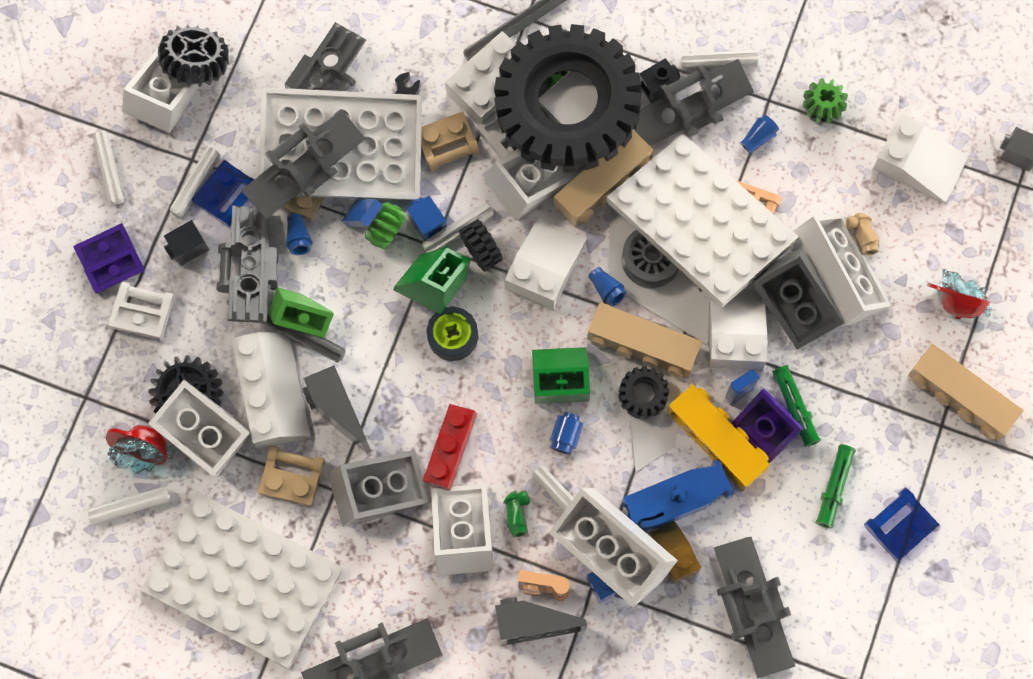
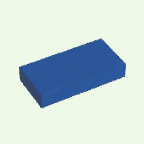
M376 199L355 200L341 222L348 227H368L382 208V204Z
M750 370L731 382L725 396L730 405L754 390L760 378L755 370Z

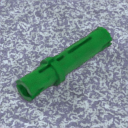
M785 365L772 371V374L775 376L791 416L803 427L800 436L804 446L810 447L819 443L821 439L811 420L813 415L811 411H807L790 373L789 366ZM786 384H788V386H789V388H790V391H791V393H792V395H793V397H794L795 403H794V401H793V399H792V397H791V395H790V392H789V390H788ZM797 410L800 411L801 416H802V418H803V421H804V423H805L807 429H805V426H804V424H803V422H802V419H801V417H800V415H799V413H798Z
M844 444L838 446V452L826 491L821 494L820 498L822 504L815 523L821 527L832 529L838 506H842L843 498L841 496L853 456L856 452V449Z

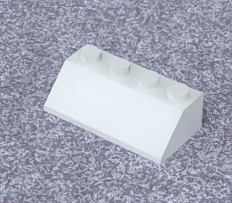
M842 213L813 216L793 230L799 237L798 241L794 244L795 248H803L844 320V324L840 325V327L858 323L891 307L851 230L847 228Z
M256 332L231 338L252 442L257 450L268 448L271 445L276 446L310 438L311 433L290 338L282 333Z
M581 488L549 531L556 540L632 607L637 605L656 588L678 561L594 488Z

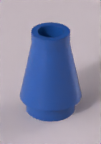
M763 115L761 118L758 117L740 144L747 152L752 154L757 148L776 137L779 127L767 115Z
M301 214L289 215L287 217L286 248L289 249L292 255L307 254L311 250L313 241L303 221V216Z
M601 267L592 270L588 276L604 304L613 307L625 298L627 292L624 290V285L606 273Z

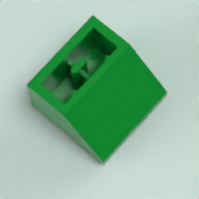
M449 248L420 254L396 283L393 291L441 314L466 282L471 259Z
M586 347L532 350L535 404L588 402L590 400L589 365Z

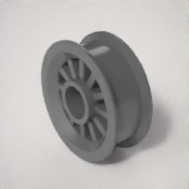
M635 230L626 239L622 253V267L632 282L645 288H658L668 284L675 278L679 268L641 233ZM647 253H654L659 259L651 261L645 255Z

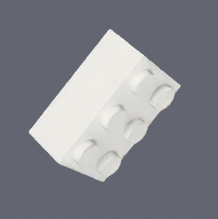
M503 31L445 81L446 94L478 126L496 113L494 101L495 79L500 77L499 67L505 57L511 58L510 50L516 45Z

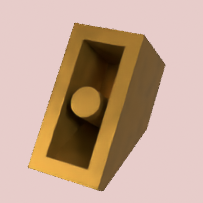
M675 521L649 532L652 539L678 560L668 573L673 584L699 573L701 566L689 541Z

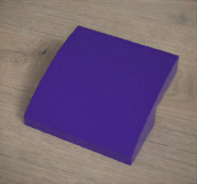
M123 223L73 246L95 294L145 271Z

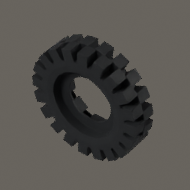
M561 24L549 26L548 35L543 36L540 30L527 35L528 44L524 45L519 41L510 50L511 58L505 57L499 67L500 77H496L494 86V101L498 124L502 134H506L507 143L514 151L519 149L521 157L531 164L538 160L540 161L541 168L554 171L556 165L563 166V173L577 172L576 166L583 164L585 169L589 170L599 166V159L604 158L608 162L618 154V147L621 145L625 148L632 138V130L637 128L640 119L642 93L639 72H635V62L629 53L623 54V46L617 40L612 38L609 42L606 41L605 32L593 28L591 33L587 34L584 33V25L571 24L570 32H563ZM561 71H576L584 74L593 82L597 90L598 99L595 109L586 119L574 124H561L552 121L543 113L539 105L538 95L542 84L551 75Z

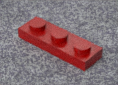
M449 404L422 480L425 484L451 491L477 416L475 410Z

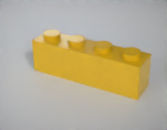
M692 384L668 406L667 413L713 461L717 459L720 461L725 474L744 491L770 466L767 462L769 458L759 447L755 449L748 442V435L740 427L735 428L729 422L730 417L722 408H716L709 401L711 398L703 388L699 387L697 389Z

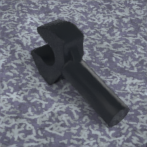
M406 72L398 75L395 78L397 91L394 94L419 95L420 80H417L411 87H405L404 85L410 79V73Z

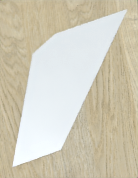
M611 207L608 267L612 277L624 285V290L627 292L626 297L708 345L709 300L680 271H678L671 282L658 288L639 286L627 277L622 267L623 247L628 236L636 229ZM647 253L645 255L651 261L659 259L654 253Z
M671 325L670 327H668L669 329H672L683 334V330L676 327L675 325ZM633 356L625 368V374L628 371L631 372L635 367L642 369V366L646 365L642 363V359ZM660 366L655 368L658 374L661 372L664 375L663 379H667L669 383V395L665 407L662 411H659L658 415H652L648 419L642 416L638 419L634 414L630 416L636 473L674 448L678 423L667 413V409L684 392V376L683 378L672 376L667 372V369ZM639 383L634 387L633 394L638 401L648 402L653 399L654 390L647 383Z

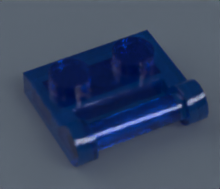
M224 159L192 198V202L217 221L230 228L232 224V206H244L249 199L241 191L225 212L220 210L241 184L246 187L254 178L249 177Z
M906 487L899 491V496L875 518H869L863 524L867 531L896 562H899L940 525ZM907 505L912 511L885 534L881 527Z

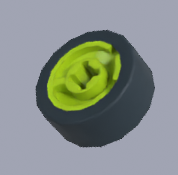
M455 306L446 307L441 314L435 312L430 318L426 329L428 344L433 353L441 359L449 361L462 360L469 356L476 348L479 338L477 323L472 314L463 308ZM450 330H456L458 332V336L454 335L451 336V338H449L448 332Z

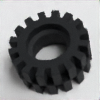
M479 219L459 230L465 247H467L469 254L472 255L473 260L482 271L485 272L503 261V256L495 240H493L492 235Z
M642 366V369L635 367L631 372L628 371L622 379L618 391V398L622 402L623 410L626 408L630 416L634 414L638 419L641 416L648 419L652 415H658L659 411H662L665 407L669 395V383L667 379H663L664 375L661 372L658 374L653 367L651 370L647 369V366ZM639 383L649 384L654 390L653 399L648 402L638 401L633 394L634 387Z

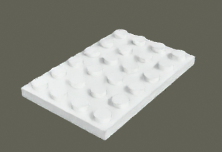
M261 88L259 175L273 165L265 153L269 150L273 151L296 133L302 123L313 133L342 110L366 139L332 166V168H336L338 173L321 185L309 197L414 201L420 198L422 95ZM304 139L284 155L280 162L286 165L290 161L293 163L302 156L310 146L307 139ZM322 141L317 145L324 155L330 154L333 150L332 145L327 141ZM282 174L277 176L275 184L277 187L285 189L290 186L291 179L287 175ZM301 191V192H300L298 195H296L295 197H306V196H305L304 193Z
M684 134L680 135L650 160L648 164L644 165L608 195L606 200L613 209L721 308L790 249L799 238Z
M196 491L143 584L141 591L290 669L344 568Z

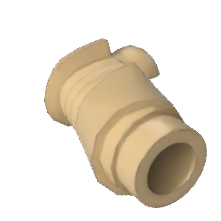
M855 213L854 216H849L846 219L847 228L849 230H856L855 235L863 255L870 256L878 253L880 240L870 224L872 218L863 213Z

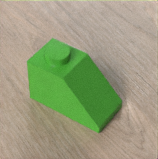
M277 287L268 309L273 324L323 338L326 336L334 315L333 311L307 296Z

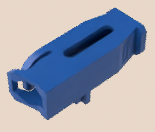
M717 459L712 462L710 467L691 469L625 496L622 503L628 512V518L636 525L641 523L640 528L643 531H649L702 511L711 506L712 503H715L723 495L726 499L732 498L734 493L724 469Z

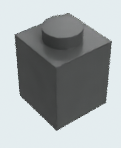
M1015 127L1011 135L1005 134L999 148L1003 150L1000 159L1030 171L1033 167V134Z

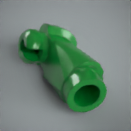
M517 490L512 491L503 501V504L507 506V528H509L514 538L528 533L522 506L528 505L530 498L527 491L524 490L519 493Z

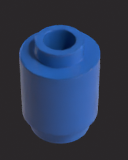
M564 412L563 416L557 415L549 440L552 442L551 449L564 454H572V450L577 447L584 424L579 421L580 416L569 412Z

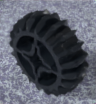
M188 24L185 28L177 26L175 31L168 30L167 35L162 36L158 46V62L163 73L168 74L169 80L177 79L178 84L186 82L189 87L191 84H197L201 87L202 83L211 85L213 80L219 81L221 75L225 74L229 64L228 45L225 44L223 37L218 36L217 31L210 32L209 27L201 29L199 25L190 27Z
M186 355L182 363L178 357H174V365L171 366L169 362H164L166 370L163 372L161 369H156L159 379L152 378L150 381L156 386L148 390L151 396H155L149 400L151 406H156L154 409L155 414L183 380L187 381L205 395L206 392V397L218 406L222 404L216 397L224 395V391L218 388L223 382L220 378H216L218 375L217 370L211 369L209 362L202 364L200 357H196L192 362L190 356ZM185 373L198 374L205 378L206 381L191 382ZM176 378L175 386L167 390L171 381Z

